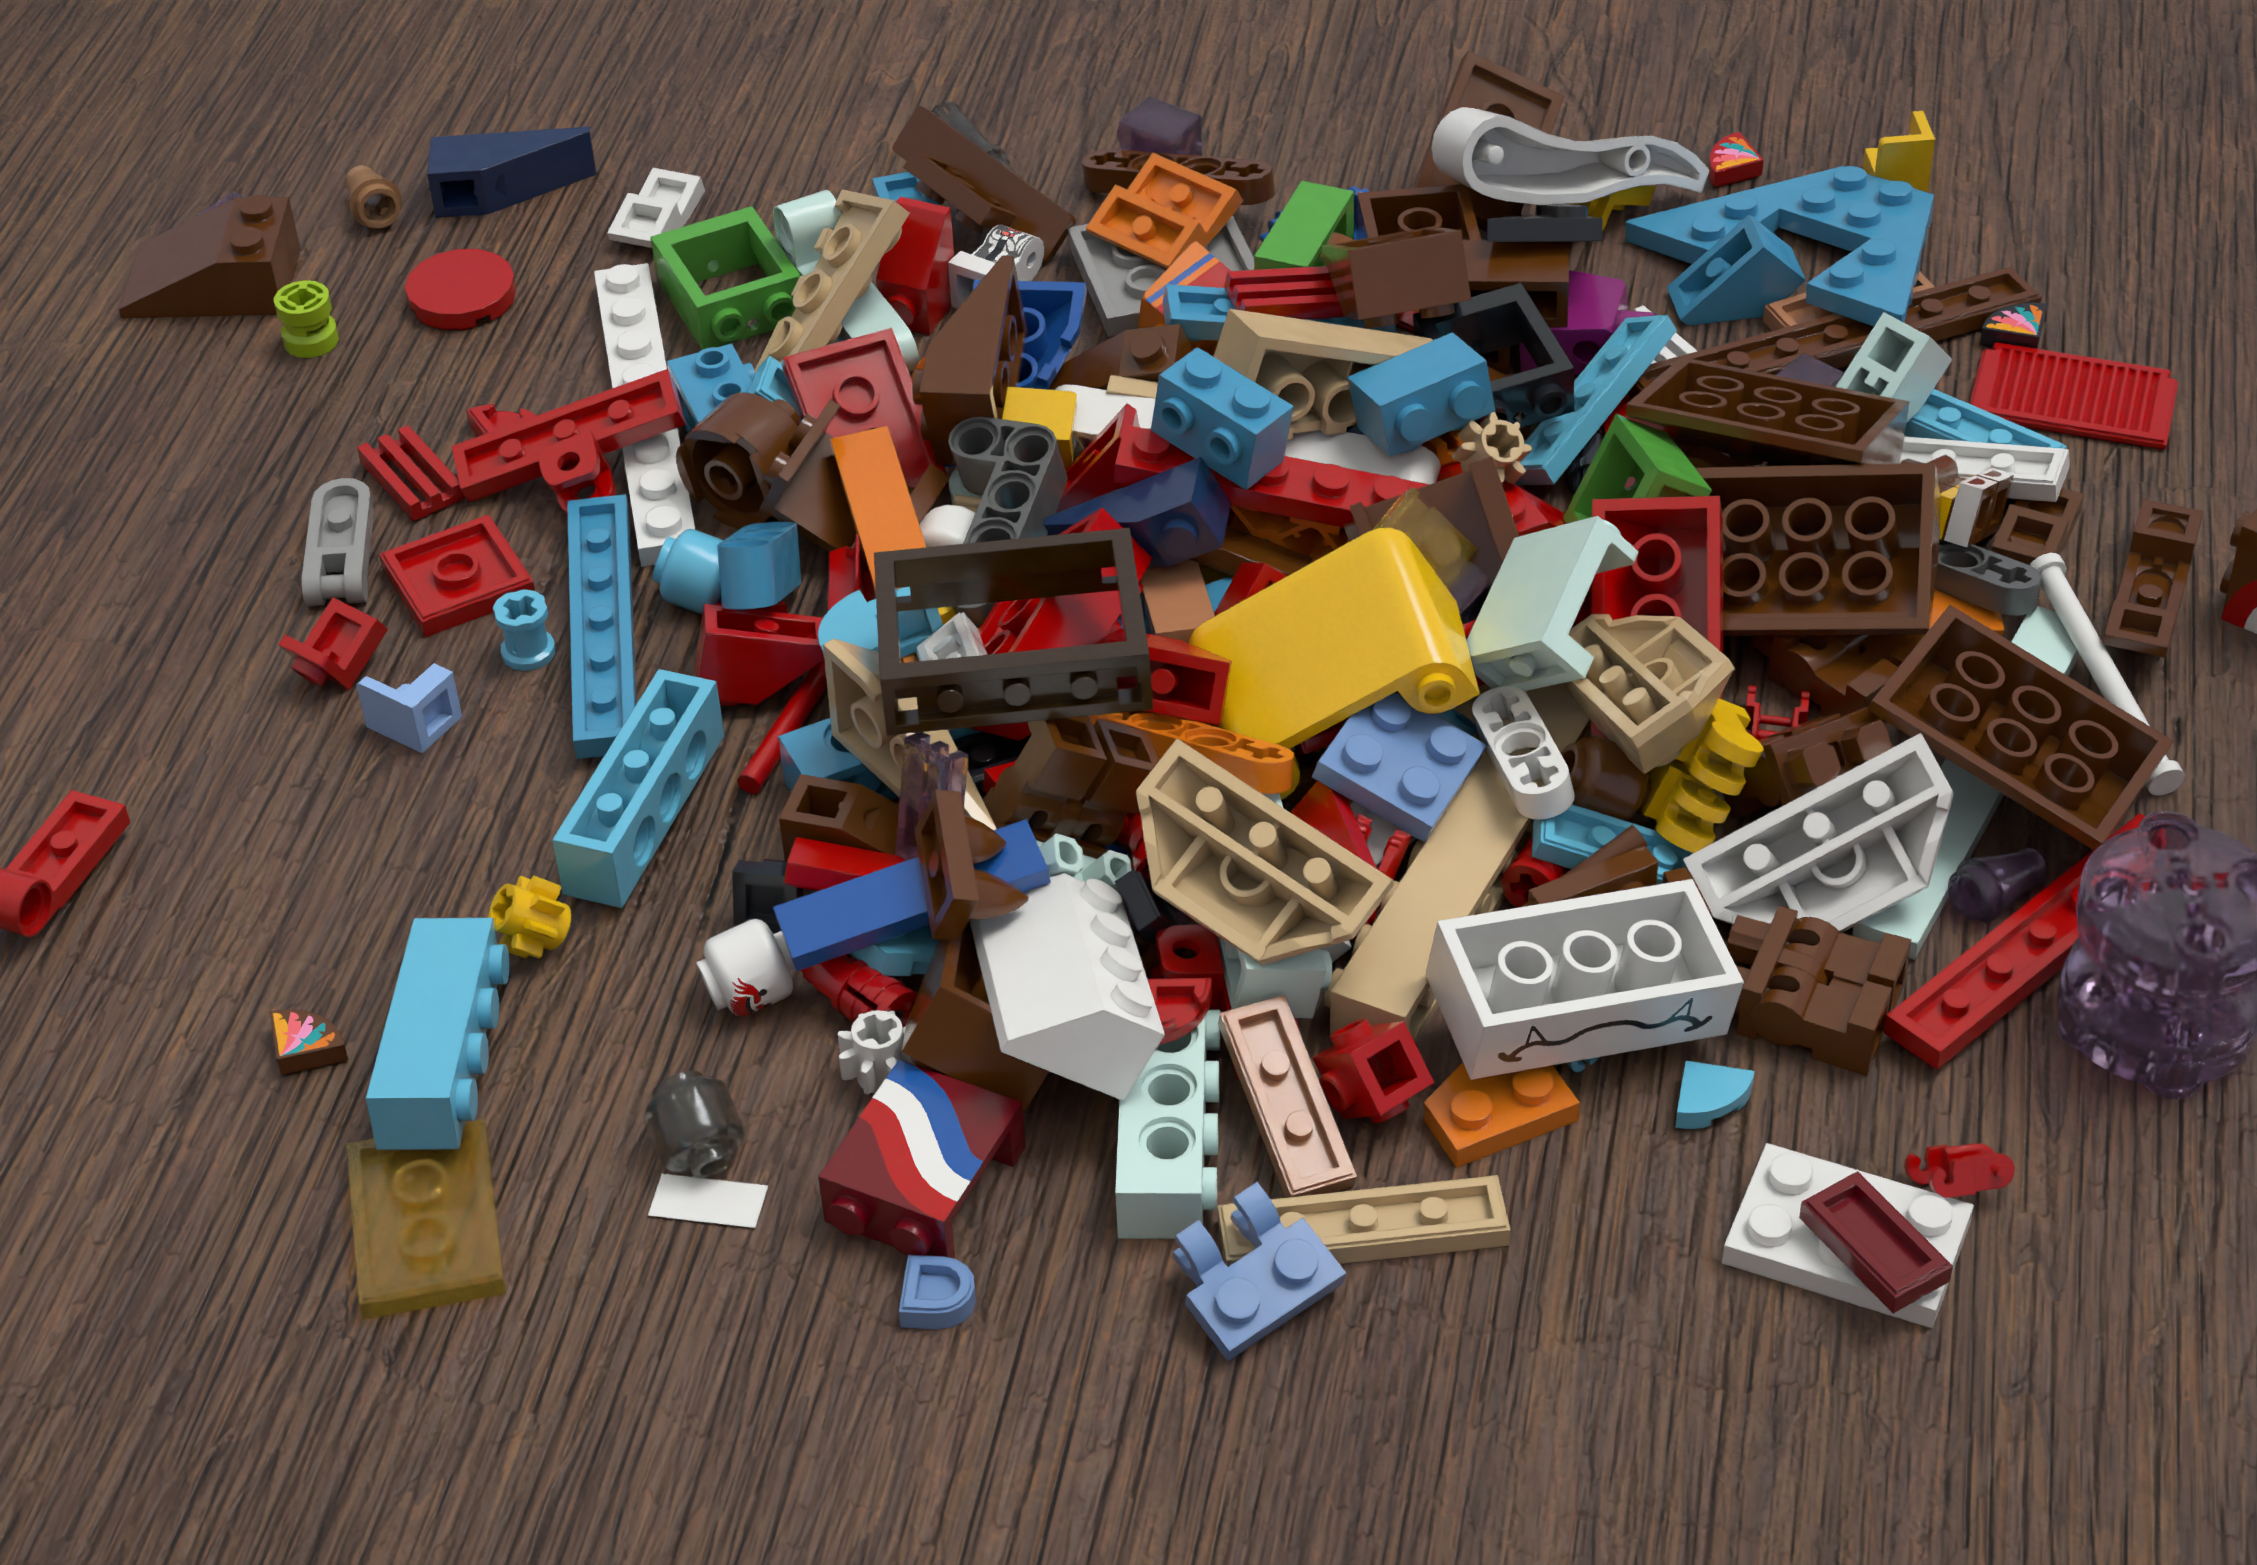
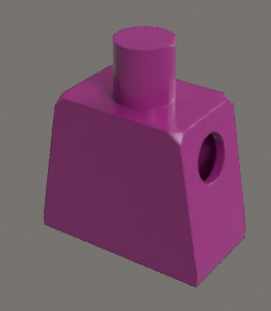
M1569 270L1568 327L1550 328L1573 365L1574 375H1580L1625 318L1656 316V313L1628 311L1627 285L1621 279ZM1520 343L1521 372L1538 368L1524 344Z

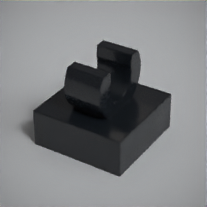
M765 858L762 862L743 860L737 862L732 871L734 927L748 920L758 919L765 922L773 934L781 931L773 907L803 897V888L787 886L784 883L788 860Z

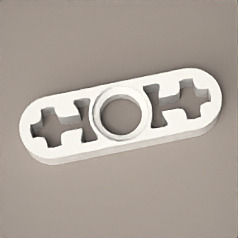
M1510 686L1493 688L1481 694L1472 706L1478 735L1481 742L1487 744L1485 750L1519 813L1530 819H1548L1565 812L1572 805L1575 798L1569 769L1528 694L1520 688ZM1508 717L1513 723L1504 726L1502 719ZM1537 748L1527 754L1509 756V754L1520 749ZM1542 777L1545 786L1538 787L1537 784L1532 782Z

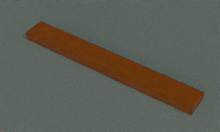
M2011 267L1913 293L1912 303L1908 307L1905 324L1930 336L1934 341L1982 329L1988 317L1999 309L2020 303H2041L2042 296ZM1833 314L1652 363L1627 394L1633 399L1681 357L1792 379H1801L1850 365L1874 326L1839 314Z

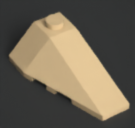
M834 638L823 644L832 736L920 817L935 789L961 792L964 814L984 823L992 830H996L997 828L948 730L887 735L880 684L879 652ZM917 697L898 699L899 711L918 709Z

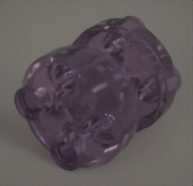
M2173 811L2151 813L2142 819L2138 828L2124 831L2101 844L2091 854L2084 866L2076 901L2079 937L2072 946L2062 969L2057 994L2058 1016L2056 1028L2063 1041L2079 1049L2085 1056L2102 1068L2126 1079L2144 1083L2153 1093L2162 1097L2182 1099L2191 1097L2198 1092L2203 1083L2219 1079L2238 1068L2251 1054L2257 1041V853L2223 833L2198 826L2195 821L2186 815Z

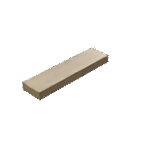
M1498 1175L1271 1199L1285 1228L1304 1218L1339 1264L1510 1246V1226ZM1234 1203L1218 1205V1224L1224 1261L1227 1267L1256 1249L1230 1219L1231 1213L1237 1210Z

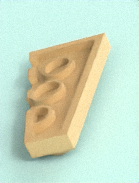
M841 190L834 205L842 212L834 230L830 228L822 230L814 246V249L822 255L814 271L799 277L791 294L793 305L796 309L792 317L788 316L778 321L756 366L755 373L768 356L782 363L783 357L830 345L837 339L842 329L843 318L853 302L862 297L868 290L872 281L871 274L882 256L889 252L899 241L902 233L901 226L910 214L906 209L894 200Z

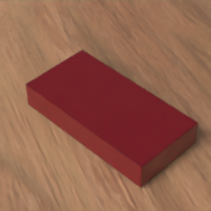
M1858 1171L1801 1202L1799 1218L1893 1314L1950 1282L1953 1265Z

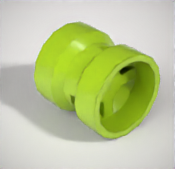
M303 280L290 283L276 293L274 297L275 309L278 319L283 323L281 333L285 350L289 354L299 358L318 357L330 352L337 345L339 336L335 319L329 315L332 305L328 288L316 281Z

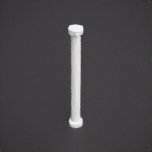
M2047 553L2037 557L2031 562L2030 566L2037 569L2041 574L2040 588H2043L2104 699L2149 725L2065 578L2067 567L2063 559L2056 553ZM2165 755L2146 787L2152 795H2165L2181 786L2185 780V774L2178 762L2169 760L2167 755Z

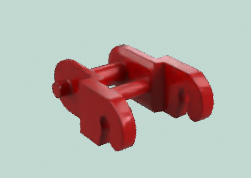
M1748 685L1746 712L1751 720L1746 729H1752V731L1746 730V732L1757 740L1768 738V736L1778 733L1777 731L1759 730V724L1794 727L1807 722L1810 692L1802 691L1800 707L1793 709L1792 718L1760 714V703L1755 702L1757 686Z
M1981 1143L1950 1147L1946 1144L1926 1147L1924 1161L1926 1165L1924 1169L1920 1170L1921 1159L1915 1154H1909L1905 1159L1904 1165L1905 1172L1911 1180L1919 1184H1930L1931 1189L1935 1193L1945 1198L1974 1195L1976 1191L2005 1187L2012 1181L2015 1173L2014 1163L2010 1157L2003 1153H1994L1990 1147Z

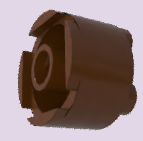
M735 393L724 399L687 433L684 442L677 449V469L689 494L697 503L706 498L718 509L713 517L733 528L741 529L747 525L764 523L772 517L760 508L771 489V486L762 480L781 451L791 457L797 449L789 444L800 423L797 411L785 400L776 399L771 402L766 398L751 393Z

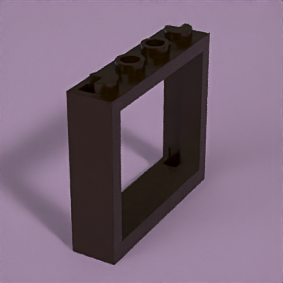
M1130 528L874 552L879 670L887 735L1153 710L1149 649ZM1114 567L1115 576L1102 577L1101 568ZM910 587L911 595L897 597V588ZM1118 590L1125 638L1123 642L901 663L898 612ZM1135 676L1136 688L1118 690V677ZM917 697L918 709L899 711L898 699Z

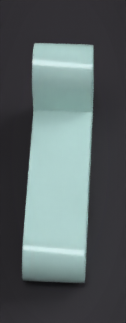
M823 190L777 205L773 209L776 241L801 276L808 275L814 271L822 255L814 249V246L824 228L834 230L841 215V211L834 206L836 199L829 190ZM871 282L865 294L853 302L842 320L841 332L832 344L892 328L908 371H913L919 363L918 350L911 331Z

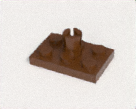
M1468 51L1461 59L1434 132L1440 121L1451 111L1466 107L1508 116L1547 134H1551L1565 96ZM1434 132L1412 188L1462 184L1439 171L1433 161L1431 147ZM1468 187L1479 229L1487 232V220L1490 218L1521 215L1525 203L1495 199L1482 195Z

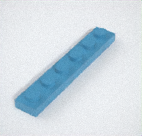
M626 494L567 500L572 723L576 759L605 756L637 704L630 526Z

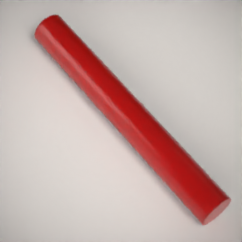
M825 659L808 671L741 772L737 783L745 792L757 794L781 759L778 736L800 729L827 689Z

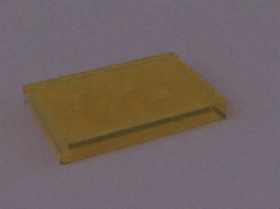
M485 1119L465 1122L459 1149L376 1150L374 1139L346 1143L358 1297L363 1320L506 1294L489 1138Z

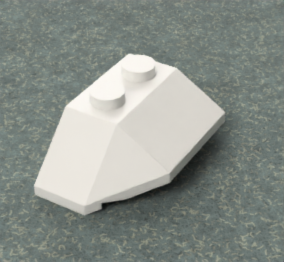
M1919 733L1684 858L1683 861L1710 908L1711 915L1717 920L1733 925L1737 915L1771 924L1778 906L1797 910L1798 918H1819L1829 922L1838 929L1839 933H1842L1929 887L1954 792L1923 735Z

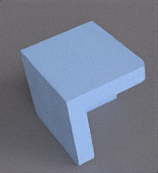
M435 663L411 684H402L397 689H393L368 676H365L356 684L366 727L420 753L427 750L462 718L453 672Z

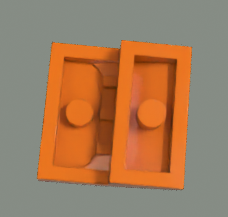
M1152 153L1128 189L1115 184L1086 226V230L1095 237L1168 269L1193 242L1197 241L1203 247L1207 246L1231 219L1242 204L1243 199L1237 189Z

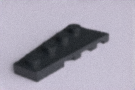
M1574 204L1536 205V215H1516L1487 220V242L1602 241V218L1588 216V206Z

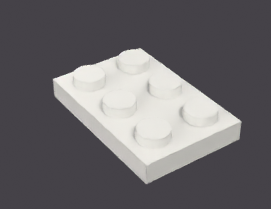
M1766 1143L1724 1244L1722 1264L1933 1329L1949 1283L1893 1314L1799 1218L1801 1202L1858 1171L1953 1265L1952 1273L1971 1223L1974 1205L1953 1198H1945L1930 1191Z

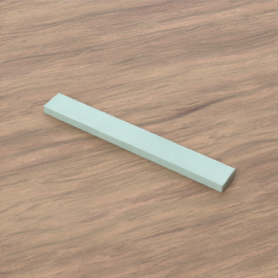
M2040 606L2026 615L2012 640V643L2069 676L2080 656L2056 611ZM1945 759L1941 770L1954 795L1929 887L1853 926L1852 936L1881 943L1885 932L1912 939L1909 958L1913 960L1916 959L2004 796L2000 791L1948 759Z

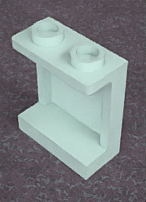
M1594 516L1514 538L1466 640L1476 676L1492 689L1510 686L1524 691L1584 679L1594 656L1568 635L1595 574L1633 565L1638 555V551L1621 536L1616 526L1601 519L1599 516Z

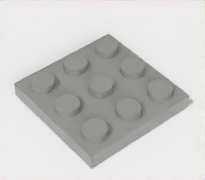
M1232 216L1222 230L1204 248L1231 271L1254 270V257ZM1088 224L1069 228L1068 246L1084 282H1086V287L1108 337L1115 336L1125 330L1138 329L1141 299L1144 293L1167 269L1089 234L1086 230Z

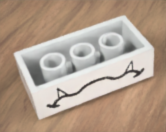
M1693 879L1437 921L1425 972L1470 1080L1726 1035L1744 984Z

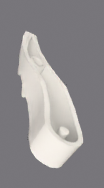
M1466 107L1451 111L1440 121L1434 132L1431 147L1433 161L1439 171L1488 197L1536 205L1586 203L1617 191L1642 185L1668 184L1701 193L1709 174V169L1697 155L1677 142L1654 136H1631L1592 141H1573L1547 134L1508 116Z

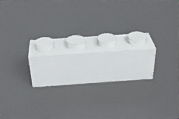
M1062 873L1050 877L1051 883L1023 892L1029 898L1028 902L1019 909L992 919L969 920L1001 1052L1124 1101L1165 1036L1120 894L1110 885L1100 880L1088 879L1084 882Z

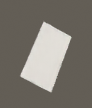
M661 1174L648 1216L755 1228L768 1186Z

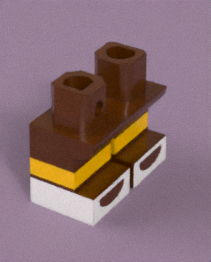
M1946 454L1927 462L1936 463L1941 496L1939 539L1967 548L1999 530L2014 474L1989 468L1965 479L1958 477L1956 462ZM1907 458L1902 460L1900 464L1922 462Z

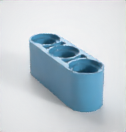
M765 522L747 525L717 545L722 608L755 609L773 606L801 584L797 523Z

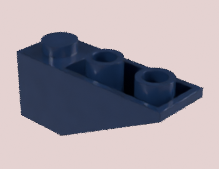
M590 127L431 137L427 177L435 217L490 214L596 175L597 170Z

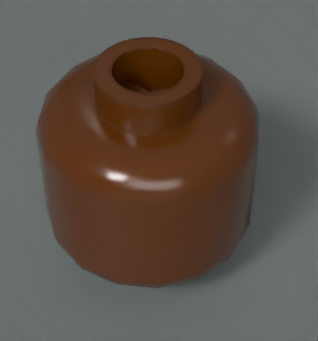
M1589 735L1579 740L1576 745L1571 743L1563 749L1561 755L1568 766L1575 794L1573 805L1627 822L1635 814H1642L1641 810L1646 805L1651 792L1648 772L1643 774L1629 760L1616 742L1597 735Z

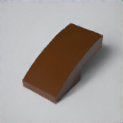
M2061 488L2057 502L2017 499L2015 505H2009L1992 544L1991 551L2026 564H2031L2037 557L2047 553L2060 555L2081 513L2084 494Z

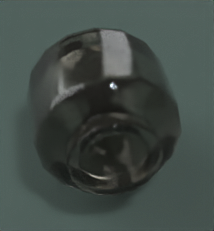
M698 1071L677 1073L660 1082L654 1088L652 1099L647 1104L643 1116L646 1128L664 1167L678 1174L692 1173L695 1178L699 1179L712 1177L727 1169L732 1163L731 1156L741 1147L746 1134L745 1127L724 1082L711 1076H703Z

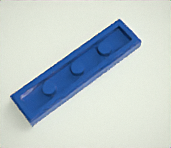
M1027 819L994 830L1006 841V846L992 858L973 864L974 869L1002 878L1022 892L1051 883L1049 869ZM919 857L773 907L796 971L930 925Z

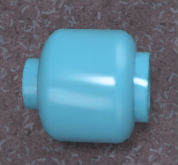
M694 529L684 530L676 539L668 536L660 550L652 576L653 582L660 584L659 589L663 600L700 615L703 614L704 604L714 605L721 602L717 545L724 540Z

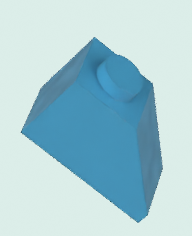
M1749 214L1669 284L1667 289L1679 319L1688 326L1763 317L1764 305L1789 298L1806 279L1792 248Z

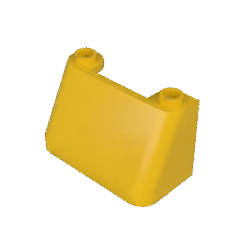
M1378 528L1357 537L1202 623L1193 631L1189 639V644L1232 661L1222 723L1214 726L1277 744L1288 749L1396 691L1401 694L1412 708L1426 714H1436L1451 710L1480 694L1457 601L1413 541L1402 531L1393 528ZM1295 756L1292 788L1286 792L1279 793L1281 800L1290 795L1299 783L1300 770Z

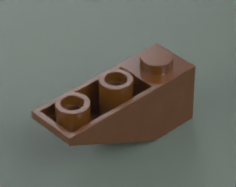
M800 774L779 817L784 860H788L796 837L916 858L919 856L914 830L921 817L862 784Z

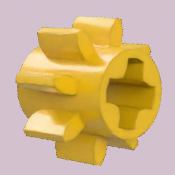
M534 875L531 879L519 876L516 886L508 883L498 890L492 900L488 918H493L495 931L503 934L499 944H506L509 953L523 958H527L530 955L539 959L542 957L543 948L554 950L560 946L568 933L571 923L570 907L565 903L556 901L560 894L561 885Z

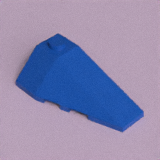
M974 280L973 290L981 280ZM1018 281L1027 326L1018 383L1019 388L1048 390L1080 335L1087 293L1086 282ZM944 465V467H957L956 465Z

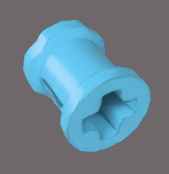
M520 590L504 594L493 606V612L497 626L503 631L504 641L501 644V657L505 665L519 671H530L544 667L555 655L554 639L551 634L546 632L545 627L548 609L544 596L536 591Z

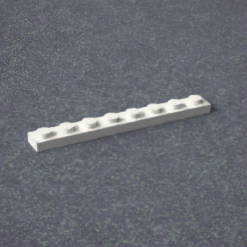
M648 263L639 265L622 264L611 269L594 271L612 387L615 388L667 369ZM677 428L622 448L641 567L656 564L660 550L668 536L676 539L684 530H695L689 492L681 480L676 464V453L680 446Z

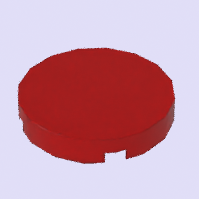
M456 249L436 254L420 262L408 274L404 287L409 308L415 311L416 318L426 325L443 330H465L477 326L476 319L489 315L491 321L500 317L513 304L517 291L514 274L509 262L498 254L481 249Z

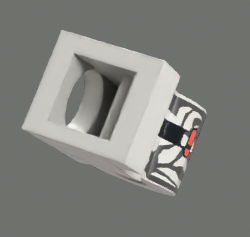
M997 225L992 228L983 244L975 252L969 254L960 251L948 262L951 306L958 309L971 294L974 280H982L1002 255L1014 256L1018 281H1032L1043 261V241L1039 237L1004 225Z

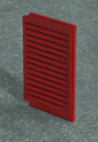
M1995 342L1992 350L1986 349L1982 351L1969 404L2022 427L2166 450L2179 382H2176V379H2171V371L2166 369Z

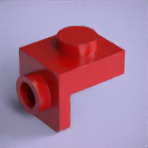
M332 598L304 643L284 634L278 646L295 659L290 668L304 679L319 687H322L328 679L350 690L388 631V628L378 619Z

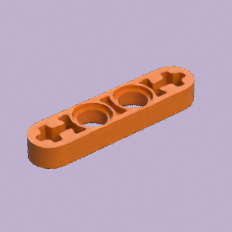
M1145 710L1088 716L1093 726L1097 719L1147 731L1159 760L1174 741L1179 739L1261 794L1282 793L1292 788L1294 752L1286 747L1194 720Z

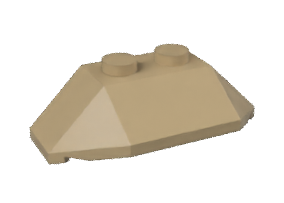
M1591 614L1570 629L1568 635L1594 656V659L1584 679L1565 682L1564 685L1595 726L1609 740L1616 742L1629 760L1643 774H1646L1654 767L1666 765L1676 759L1682 752L1683 747L1700 735L1735 668L1729 658L1681 617L1635 615L1613 620L1609 614Z
M1179 739L1174 741L1136 790L1154 893L1261 966L1353 939L1395 885L1391 878Z

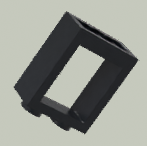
M1522 283L1473 296L1469 301L1453 303L1455 313L1450 315L1420 318L1419 312L1413 314L1414 336L1436 340L1453 332L1479 355L1520 343L1524 344L1538 368L1490 381L1495 413L1498 420L1508 421L1512 424L1518 422L1520 427H1524L1574 412V367ZM1523 411L1519 416L1513 417L1517 412ZM1488 415L1475 420L1474 422H1476L1480 426V424Z

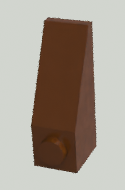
M1180 324L1125 330L1063 363L1048 390H1055L1062 385H1078L1107 390L1111 375L1158 382L1159 375L1194 349Z

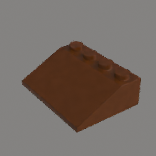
M1681 357L1627 403L1625 415L1629 419L1667 432L1684 453L1696 446H1707L1721 453L1729 454L1730 458L1743 465H1760L1764 461L1785 466L1900 464L1910 401Z
M1936 463L1695 468L1712 489L1709 496H1720L1723 518V636L1926 634L1931 627L1940 536L1941 496Z
M1949 605L1867 708V710L1911 737L1921 733L1930 749L2096 852L2100 850L2124 819L2174 742L2172 739L1952 605Z

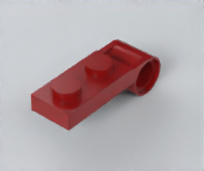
M71 790L7 868H0V929L26 937L38 934L56 911L65 905L131 823L126 806Z

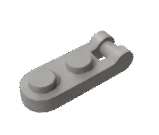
M352 478L331 480L321 485L313 494L302 571V594L306 607L323 606L326 604V599L346 598L348 604L365 603L368 600L367 574L374 509L369 487L362 481ZM327 572L344 573L339 575H326Z

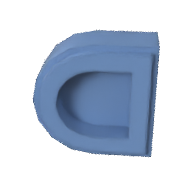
M908 1255L899 1307L900 1326L903 1328L943 1329L951 1328L967 1319L972 1314L976 1304L974 1275L968 1266L957 1259L943 1256Z

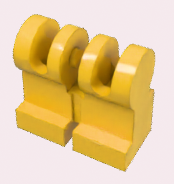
M1718 699L1700 735L1684 746L1676 759L1666 765L1654 767L1648 772V778L1651 780V792L1646 805L1641 810L1642 813L1657 821L1656 831L1663 838L1691 853H1695L1713 843L1715 840L1713 832L1714 823H1724L1731 810L1730 806L1712 790L1715 789L1729 795H1739L1746 783L1743 775L1744 768L1754 767L1764 750L1761 743L1745 730L1751 720L1745 708Z

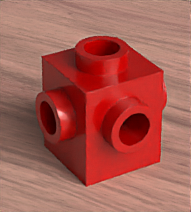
M1362 1018L1351 1022L1330 1035L1333 1046L1312 1058L1321 1075L1319 1083L1329 1105L1340 1113L1342 1119L1370 1117L1373 1123L1388 1120L1410 1106L1407 1099L1435 1083L1404 1021L1370 1025L1367 1018Z

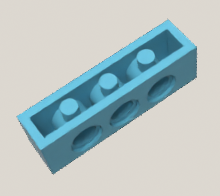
M658 669L552 839L563 895L623 908L724 738L716 681Z

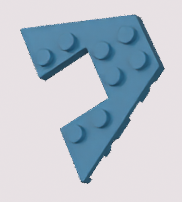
M1841 166L1626 221V242L1693 264L1750 214L1771 232L1782 228L1851 251L1847 256L1806 283L1807 304L1871 326L1876 325L1883 312L1905 323L1908 307L1913 299V287L1916 286L1921 266L1922 250L1926 246L1928 227H1930L1933 217L1934 194L1914 189L1909 183L1904 181H1889L1867 174L1864 169L1859 167Z

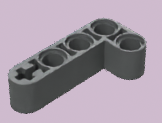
M971 417L957 424L949 435L948 443L963 487L970 493L982 496L963 544L1047 536L1048 531L1043 525L1046 517L1056 513L1068 479L1054 432L1040 424L990 417ZM996 602L951 607L954 608L956 615L959 612L960 614L964 612L977 628H980Z

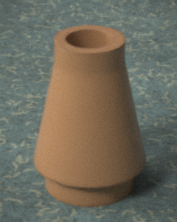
M356 166L347 173L345 185L348 189L350 211L354 219L359 224L368 228H384L391 225L398 218L402 208V195L398 187L391 181L374 173L367 166Z

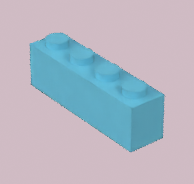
M414 918L366 1095L376 1150L459 1149L465 1122L475 1120L478 1108V1090L475 1079L477 1074H485L487 1071L489 1046L486 1033L487 1029L497 1027L499 1019L498 984H507L509 977L508 947L506 944H497L493 918Z

